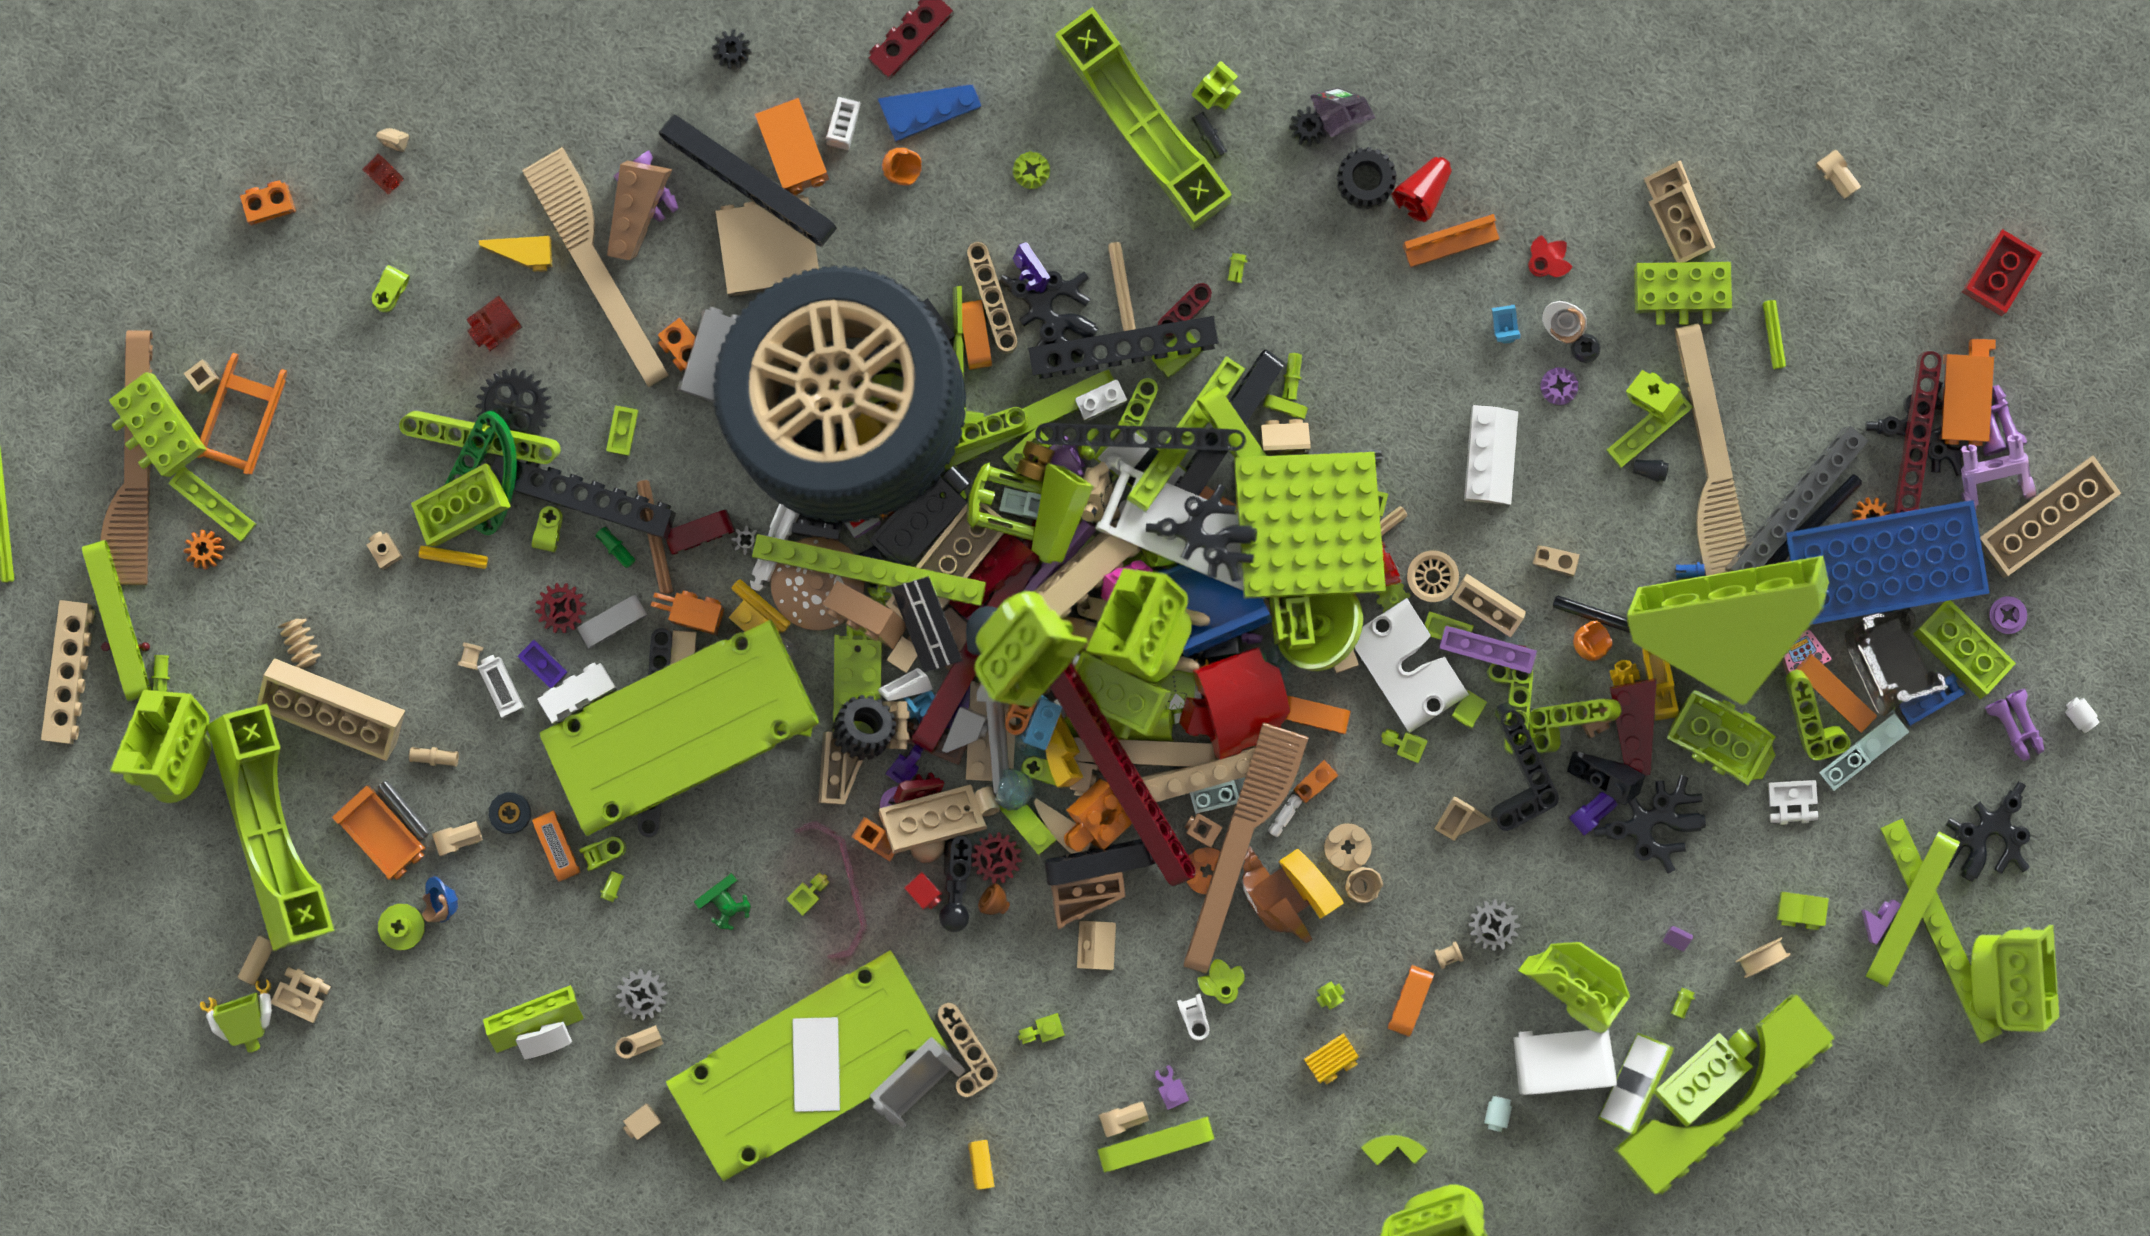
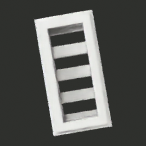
M838 97L826 136V145L849 150L861 102ZM840 108L853 109V113L840 111ZM838 116L849 118L851 120L850 122L838 119ZM836 125L846 127L848 130L836 129Z
M919 668L878 689L879 694L887 701L933 690L928 676Z

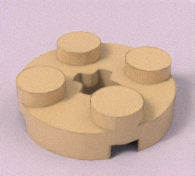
M1341 824L1329 832L1324 843L1327 859L1333 866L1344 871L1360 868L1367 862L1372 849L1368 834L1363 828L1355 824ZM1345 840H1350V844L1355 845V849L1351 850V854H1346V850L1341 849V845H1345Z

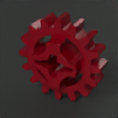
M555 583V589L547 586L548 593L540 592V596L543 599L542 601H536V604L541 607L535 610V613L542 614L538 621L540 623L546 621L547 623L544 628L547 630L553 626L554 633H557L559 628H561L564 634L567 633L568 627L573 631L576 630L574 624L576 622L582 624L583 622L579 617L586 616L582 608L587 606V603L580 602L584 597L583 594L576 595V587L569 590L568 583H565L563 588H561L559 583ZM557 593H566L562 598L552 597ZM573 599L576 602V613L571 609ZM565 602L564 607L566 611L564 613L560 611L557 614L558 609L556 605L558 603L562 605ZM547 603L550 605L551 609L549 617L546 614ZM561 618L570 619V621L563 624L556 623Z
M999 832L996 838H993L991 833H989L988 840L985 841L982 837L980 838L981 846L974 845V848L978 851L971 854V857L977 860L972 863V866L979 867V870L976 872L977 875L985 874L984 881L991 877L994 884L997 878H1000L1002 883H1004L1005 876L1008 875L1010 878H1013L1012 870H1020L1016 863L1022 862V859L1017 858V854L1021 853V849H1014L1017 842L1009 843V835L1002 839ZM1000 842L997 848L991 850L986 848L990 843ZM1007 847L1012 852V861L1006 858L1005 851ZM1003 848L1000 856L1003 861L1001 863L997 862L991 868L993 859L990 855L992 853L996 854ZM981 855L987 858L988 865L986 869L982 866ZM1003 866L1008 869L1003 873L993 874L996 868Z

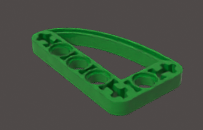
M487 411L477 418L444 485L455 480L456 474L463 476L479 467L497 434L501 442L504 459L502 488L510 504L516 480V448L508 425L497 413ZM489 418L491 426L486 431H482L487 425L486 419ZM475 436H479L483 439V448H479L475 445ZM466 455L474 459L473 467L465 464L464 458ZM508 509L488 519L491 520V528L487 527L488 523L486 521L473 528L484 535L494 534L500 529Z

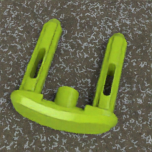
M990 463L984 464L977 473L969 492L967 502L968 524L971 528L977 525L1033 541L1035 527L982 513L979 511L980 503L991 505L995 492L984 489L987 480L1040 495L1043 482L993 468ZM1000 476L1021 481L1022 484H1021V483H1018V482H1014V481H1010V480H1007V479L1000 478ZM988 520L1010 526L1011 529L989 523Z

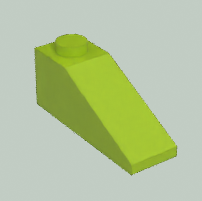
M1011 786L1008 791V796L1011 797L1007 804L999 805L1000 810L1035 852L1040 855L1057 840Z

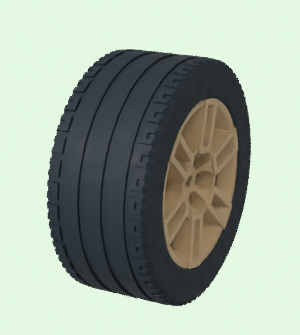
M824 266L822 269L812 268L809 271L804 270L801 271L802 274L797 275L795 273L789 278H783V281L780 283H774V286L766 288L762 295L759 293L754 301L751 300L748 303L749 307L747 309L744 308L740 316L736 317V323L730 326V331L725 336L726 341L721 344V350L717 356L719 361L715 364L714 379L716 382H713V397L716 400L714 402L716 415L723 436L733 454L754 482L767 495L781 505L783 504L784 507L795 513H802L803 516L808 518L810 517L815 520L821 518L825 522L839 523V521L849 523L859 522L861 519L864 521L872 518L876 519L879 518V515H888L892 511H897L898 507H905L907 503L916 500L915 497L917 495H922L927 488L929 489L932 486L931 483L934 480L937 481L938 476L944 472L945 465L949 464L951 457L954 456L955 446L958 447L959 439L962 436L961 427H964L966 411L964 410L966 407V391L964 389L965 383L960 363L933 313L913 292L902 284H898L894 279L888 278L883 274L879 276L877 272L868 271L864 268L859 270L857 267L842 266V268H838L837 266ZM845 338L865 339L853 350L846 348ZM834 340V346L826 347V342ZM879 345L887 346L869 361H864L865 357ZM812 349H815V351L811 353L809 356H807L806 358L803 357L806 353H808ZM898 358L900 360L904 381L902 392L871 382V377L894 359ZM844 363H851L848 370H840ZM793 366L799 368L797 374L789 372ZM823 366L828 367L824 374H817L819 368ZM858 381H864L858 389L854 388ZM782 384L796 387L797 393L778 405ZM838 385L840 389L838 391H834L833 387ZM818 388L815 395H808L810 389ZM871 396L896 403L898 404V409L895 413L870 403L869 399ZM854 402L850 408H845L847 403ZM825 406H832L830 410L822 412ZM800 407L804 409L779 429V421ZM861 413L887 424L883 432L863 446L858 445L854 421ZM815 419L823 421V452L806 449L793 442L792 438ZM838 422L843 424L846 451L837 452L835 424Z

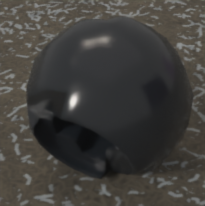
M1587 333L1581 335L1571 345L1572 355L1582 363L1596 360L1601 350L1598 339ZM1581 343L1584 345L1590 344L1591 347L1589 350L1591 353L1587 351L1582 353Z

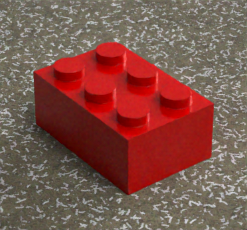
M2002 229L1993 239L1962 293L1996 314L2003 316L2007 313L2043 253Z

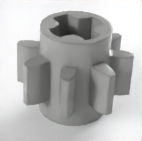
M747 525L743 532L736 529L738 537L731 538V541L738 543L734 550L737 551L742 548L744 549V555H746L747 549L751 548L752 551L754 549L753 545L756 541L754 535L757 533V530L751 533L748 531ZM741 535L746 537L750 535L752 537L750 539L752 544L750 546L747 544L742 546L740 544L742 541Z

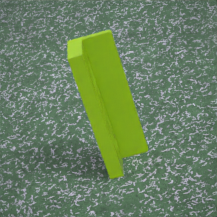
M570 985L483 1019L487 1037L495 1052L499 1053L517 1046L516 1039L518 1035L538 1032L544 1025L564 1022L565 1026L583 1020L584 1017L577 1004L574 990Z

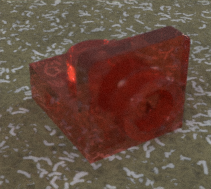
M379 153L362 169L387 194H390L404 180V177Z

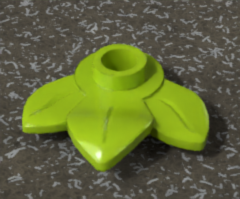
M1215 959L1210 966V975L1197 978L1198 985L1205 995L1215 996L1222 1004H1230L1237 999L1238 988L1244 983V971L1241 966L1230 970L1224 961ZM1229 988L1230 993L1228 995H1223V989Z

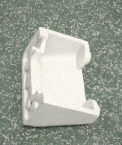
M1589 1028V1030L1545 1035H1533V1031L1518 1032L1519 1037H1513L1519 1094H1537L1617 1085L1609 1029L1604 1033H1597Z

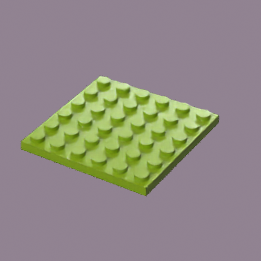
M1375 452L1234 458L1238 525H1251L1253 528H1257L1256 542L1240 544L1241 553L1255 555L1254 563H1241L1244 599L1379 593L1386 591Z

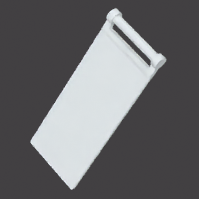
M1122 464L1119 469L1121 472L1104 515L1096 525V529L1207 575L1208 563L1203 558V548L1196 549L1189 561L1180 557L1186 545L1184 540L1181 538L1168 540L1163 536H1157V533L1146 532V523L1157 524L1158 521L1164 518H1172L1176 523H1183L1188 520V513L1185 511L1184 503L1187 498L1197 495L1166 483L1147 512L1127 500L1116 528L1110 526L1129 476L1136 478L1132 487L1133 490L1144 474L1132 466ZM1197 496V497H1199L1202 501H1206V500H1207V499H1204V498H1202V497H1200V496ZM1197 503L1191 505V509L1197 507ZM1238 512L1236 515H1209L1203 523L1205 532L1216 534L1225 527L1238 525ZM1167 525L1165 531H1169L1172 525ZM1239 543L1227 545L1229 552L1241 553ZM1216 551L1211 552L1209 557H1214ZM1241 563L1237 566L1241 580L1232 582L1225 564L1218 566L1217 577L1214 579L1243 590Z

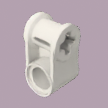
M1200 994L1183 1002L1178 1000V1006L1190 1037L1196 1041L1206 1039L1209 1034V1025ZM1197 1005V1007H1194V1008H1191V1009H1188V1010L1186 1009V1008H1189V1007H1192V1006ZM1198 1023L1203 1024L1206 1028L1205 1034L1200 1037L1192 1033V1027Z

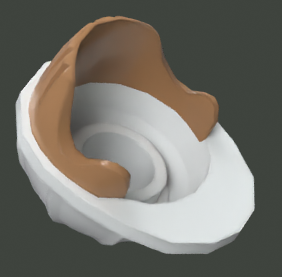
M1553 302L1543 311V324L1549 334L1558 341L1566 344L1573 343L1584 334L1587 328V319L1584 312L1568 302Z

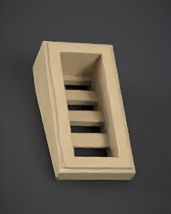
M392 128L379 131L376 135L383 146L401 152L405 151L409 140L408 134Z

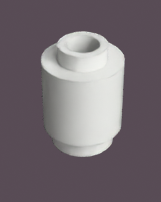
M2076 697L2066 705L2068 709L2065 713L2078 730L2081 729L2086 733L2099 723L2096 718L2097 714L2084 698L2079 700Z

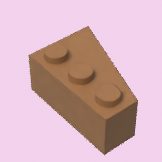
M836 581L822 604L828 610L827 614L833 619L839 621L841 618L846 621V625L856 631H863L870 639L878 640L891 649L895 648L906 630L904 621L893 610L839 581Z
M1122 872L1062 885H1051L1055 920L1058 929L1065 927L1066 924L1076 919L1079 920L1085 917L1086 914L1096 909L1099 910L1125 897Z

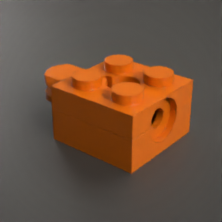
M683 590L682 594L676 593L675 598L654 593V598L673 603L672 607L657 602H651L650 605L651 607L670 612L668 620L671 623L718 635L725 610L720 605L721 602L719 600L705 597L704 601L698 599L697 594Z
M1099 779L1066 810L1076 824L1064 835V842L1069 848L1078 852L1082 851L1090 842L1104 850L1132 824L1106 781Z

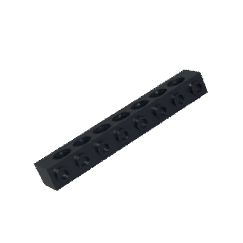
M1215 316L1030 347L1028 350L1033 376L1039 375V379L1053 377V372L1062 371V375L1076 373V368L1085 367V372L1098 370L1099 364L1108 363V367L1121 366L1122 361L1131 359V363L1144 362L1145 357L1154 355L1155 359L1169 357V352L1177 351L1178 355L1192 353V348L1200 347L1201 351L1215 349L1214 345L1219 344ZM1192 329H1196L1200 333V339L1196 343H1191L1187 338L1188 332ZM1169 333H1173L1177 338V342L1173 347H1168L1164 343V338ZM1146 337L1151 338L1154 342V346L1150 351H1145L1141 347V341ZM1123 341L1128 342L1131 347L1130 352L1126 355H1122L1118 351V345ZM1100 345L1107 348V356L1103 359H1099L1095 355V349ZM1077 349L1082 350L1084 353V359L1080 363H1076L1072 359V353ZM1054 353L1059 354L1061 357V363L1057 367H1053L1049 363V357Z
M496 455L492 471L501 486L504 459L503 456ZM517 461V469L521 468L522 475L519 479L515 480L514 491L668 540L676 513L670 510L671 505L662 502L654 505L648 503L649 498L640 495L632 498L626 496L627 491L618 488L610 491L604 489L605 484L596 481L588 484L583 482V477L574 474L566 477L561 475V470L552 467L544 470L539 468V463L530 461L522 463ZM543 475V484L539 487H535V478L537 476ZM564 482L566 485L565 491L557 494L556 486ZM586 489L588 492L587 498L579 501L578 493ZM608 496L610 499L608 506L601 508V498ZM630 503L632 506L630 513L623 515L621 511L622 506ZM652 510L654 513L652 520L645 522L643 519L644 513Z

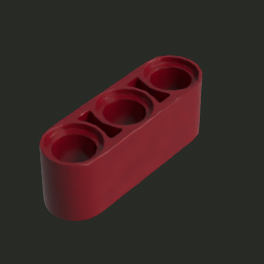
M1198 283L1193 286L1158 321V325H1162L1165 322L1174 323L1193 319L1210 302L1212 296L1211 288L1205 283ZM1199 289L1205 290L1208 297L1202 301L1198 300L1195 297V292ZM1188 306L1191 309V314L1187 317L1179 315V307ZM1169 333L1165 336L1164 339H1171L1175 337V335L1173 333Z
M727 509L672 528L666 542L671 555H675L683 549L686 551L700 546L702 542L707 541L708 543L721 538L723 534H732L735 532Z

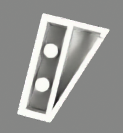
M594 662L583 669L584 673L577 677L572 675L563 681V685L549 689L543 693V696L538 698L539 703L553 724L564 721L568 716L578 713L584 707L617 689L601 663L596 665Z

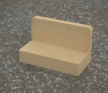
M1079 921L1077 968L1114 969L1115 923Z

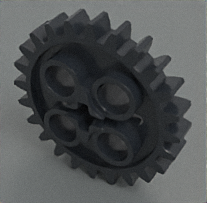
M516 368L511 370L510 375L507 369L502 370V377L498 373L493 374L495 381L490 378L486 379L489 387L481 386L480 389L484 394L477 395V398L482 400V403L475 405V407L482 409V412L477 414V417L487 411L495 412L499 408L504 411V421L510 430L534 435V432L540 435L542 431L539 426L547 427L548 425L543 419L551 418V415L546 413V410L552 408L551 405L546 404V401L551 399V396H544L543 394L548 388L539 387L542 380L534 382V374L532 373L526 377V370H522L518 375ZM502 386H507L510 389L511 395L509 398L502 396ZM525 392L530 393L533 397L531 405L526 404L523 400ZM497 399L506 404H511L515 401V406L525 409H531L534 411V413L531 414L522 409H517L513 412V407L503 404H497L494 402V400ZM519 415H523L527 419L525 427H521L517 423ZM487 418V419H486L487 425H488V426H491V424H490V421H491V420H490L489 418Z

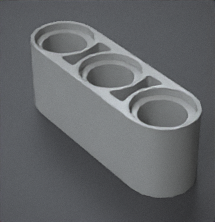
M633 595L580 625L577 630L588 649L595 647L596 643L600 641L602 643L616 635L615 632L623 631L635 624L636 620L645 618L647 613L637 595Z

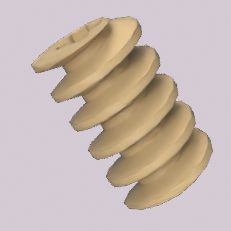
M294 619L278 626V628H285L280 633L281 637H288L284 644L291 646L287 650L288 654H296L291 658L292 663H299L295 667L300 669L316 664V660L321 656L320 653L312 652L317 648V645H309V642L314 637L305 635L311 630L310 627H302L307 621L306 619Z

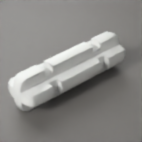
M1291 795L1287 801L1288 804H1285L1276 817V822L1272 823L1269 827L1268 832L1275 837L1281 834L1283 826L1285 827L1296 812L1295 809H1298L1302 803V799L1298 796Z

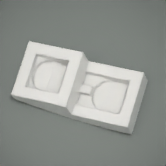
M564 1022L544 1025L538 1032L518 1035L516 1042L523 1058L529 1059L561 1049L571 1044L572 1040Z

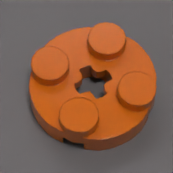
M1205 847L1197 849L1189 855L1195 867L1196 876L1186 882L1195 892L1200 894L1207 893L1212 875H1208L1207 878L1203 877V872L1200 871L1201 866L1206 867L1209 864L1211 865V870L1214 871L1220 854L1219 850Z

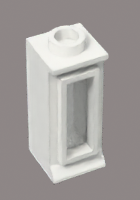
M491 655L481 660L482 665L477 668L483 677L501 718L504 719L508 717L507 715L517 710L525 709L502 659Z

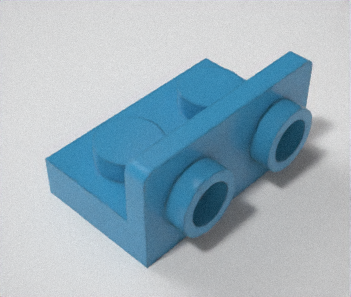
M1041 695L1027 727L1021 735L1022 741L1045 750L1056 726L1062 706L1049 701L1047 697Z

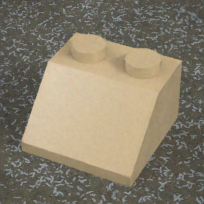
M1303 419L1289 420V424H1279V420L1265 421V425H1261L1262 450L1266 455L1309 453L1310 436L1308 423H1303Z

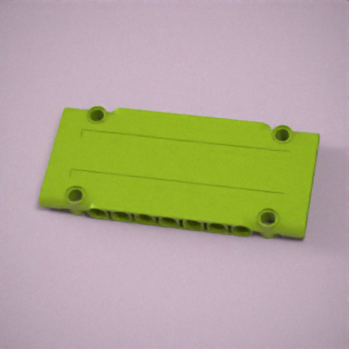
M770 619L744 633L734 635L729 640L725 639L712 644L584 707L582 712L570 715L564 721L541 731L540 737L576 818L585 835L589 836L615 822L623 821L628 816L640 814L775 748L776 744L790 740L794 735L819 724V721L778 630ZM746 638L748 640V647L741 651L739 649V642L741 639ZM575 720L580 722V729L577 732L572 730V723ZM785 723L787 732L785 735L780 736L777 731L780 724ZM613 805H617L619 813L613 818L610 815V809Z
M889 950L710 1053L705 1059L667 1080L666 1084L724 1182L870 1098L869 1095L906 1061L907 1054L909 1052H916L931 1037L947 1051L949 1049L894 954ZM863 970L870 971L872 975L871 981L867 984L859 980V974ZM838 1018L840 1110L795 1111L793 1019ZM699 1066H704L708 1070V1075L705 1079H699L696 1076V1069ZM746 1148H751L755 1151L756 1155L753 1161L744 1159L743 1151Z

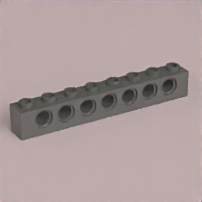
M1852 426L1843 427L1726 566L1725 570L1731 572L1764 566L1786 540V533L1793 532L1866 445L1868 440Z

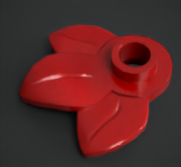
M1542 235L1533 241L1530 248L1532 257L1528 263L1531 274L1536 277H1544L1548 274L1557 278L1567 274L1572 269V265L1563 260L1567 249L1565 241H1554L1548 244ZM1536 262H1543L1544 268L1542 270L1537 269Z

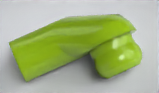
M1091 429L1088 432L1089 441H1092L1100 433L1097 429ZM1078 446V454L1082 459H1093L1095 452L1091 446Z

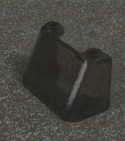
M1910 607L1863 617L1845 633L1846 647L1877 712L1882 716L1895 713L1937 695L1948 688L1945 678L1940 672L1936 670L1928 672L1909 633L1916 621Z

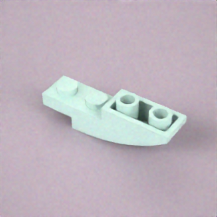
M1004 488L999 512L1037 520L1041 495Z
M1894 713L1819 773L1835 791L1908 734L1909 731Z
M1245 777L1190 792L1195 814L1236 804Z

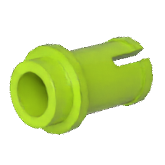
M1232 253V257H1229L1231 264L1227 281L1242 283L1244 264L1247 263V260H1245L1246 255Z
M610 871L604 889L600 890V893H602L600 898L614 902L618 898L616 894L624 876Z
M1682 987L1681 991L1677 992L1679 995L1670 1013L1685 1019L1692 999L1695 1000V992Z

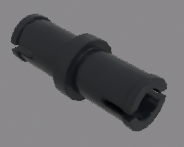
M1204 111L1191 118L1202 135L1200 137L1202 142H1206L1214 159L1228 152L1217 135V129H1213Z

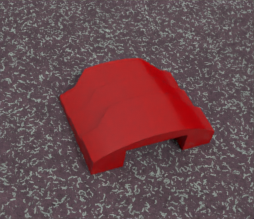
M1258 647L1193 670L1198 692L1205 696L1214 734H1211L1210 738L1215 757L1219 760L1241 753L1243 749L1255 746L1263 723L1281 728L1282 723L1290 713L1280 670L1278 667L1264 661Z

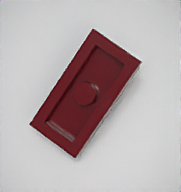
M931 772L927 774L926 780L922 779L921 775L918 774L914 781L907 780L899 783L893 799L896 804L940 793L945 783L940 778H935Z

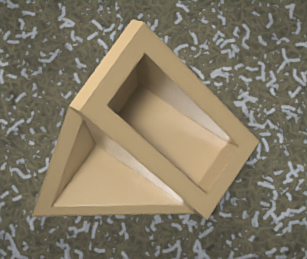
M1454 796L1437 823L1435 830L1455 841L1457 836L1492 820Z

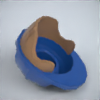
M438 877L428 878L425 887L426 894L422 897L426 903L422 916L427 922L443 923L448 921L457 911L458 898L456 892L443 884Z

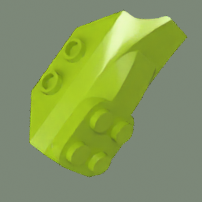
M1694 690L1684 702L1673 721L1667 739L1691 752V758L1702 764L1706 761L1713 765L1711 769L1724 776L1727 773L1746 785H1749L1752 780L1763 779L1776 756L1772 746L1776 736L1756 723V717L1745 711L1741 714L1734 710L1736 706L1724 699L1720 702Z
M1581 942L1551 944L1546 951L1534 956H1528L1518 970L1567 1004L1566 1008L1571 1017L1597 1033H1604L1608 1030L1630 998L1620 968Z

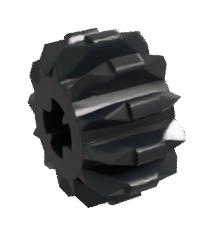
M734 29L731 30V36H728L726 31H722L723 39L715 37V41L720 45H712V50L717 51L713 55L714 59H720L719 65L721 67L728 62L727 67L729 70H732L733 63H736L737 68H741L739 60L741 59L747 63L749 60L744 54L752 53L750 48H746L750 45L749 39L743 40L745 35L742 32L736 37ZM729 45L731 47L735 45L736 52L734 54L732 51L731 54H728L727 47Z
M1309 106L1306 107V114L1301 109H1298L1297 114L1299 117H1291V121L1296 124L1289 125V130H1297L1291 137L1295 139L1300 136L1299 145H1302L1305 139L1307 140V146L1311 147L1312 139L1318 145L1321 142L1318 136L1326 138L1327 133L1323 130L1328 129L1329 124L1321 123L1326 119V115L1317 117L1320 111L1318 108L1315 109L1314 114L1310 113L1311 108ZM1306 122H1311V125L1315 126V128L1312 127V131L1308 132L1307 128L1302 125L1305 126Z

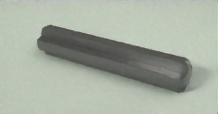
M389 781L382 782L378 786L381 794L419 839L422 840L430 833L428 828Z

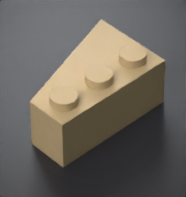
M832 732L823 733L818 803L843 805L850 793L862 760H858L856 756L854 759L850 758V754L847 752L845 754L842 753V747L836 746L835 741L837 739L832 737Z

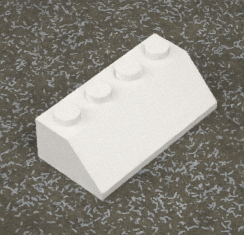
M1472 406L1464 501L1511 505L1518 422L1517 411L1499 407Z

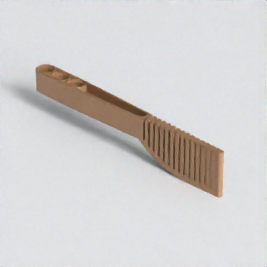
M128 330L126 332L125 387L145 372L152 373V370H150L153 346H150V339H153L152 331ZM125 425L124 483L115 494L106 512L102 526L101 541L106 540L109 545L120 585H147L150 465L142 469L138 464L141 459L147 456L140 444L132 450L126 447L125 442L131 439L133 434Z
M1263 723L1183 967L1207 973L1254 828L1270 817L1287 796L1297 775L1308 741L1307 736Z

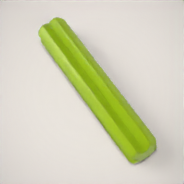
M1768 300L1763 302L1772 366L1773 369H1782L1786 366L1777 305L1775 300Z

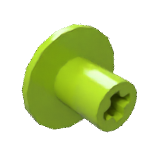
M395 904L388 907L381 914L378 921V933L381 940L388 947L395 950H407L416 946L421 941L425 932V922L422 914L415 907L408 904Z

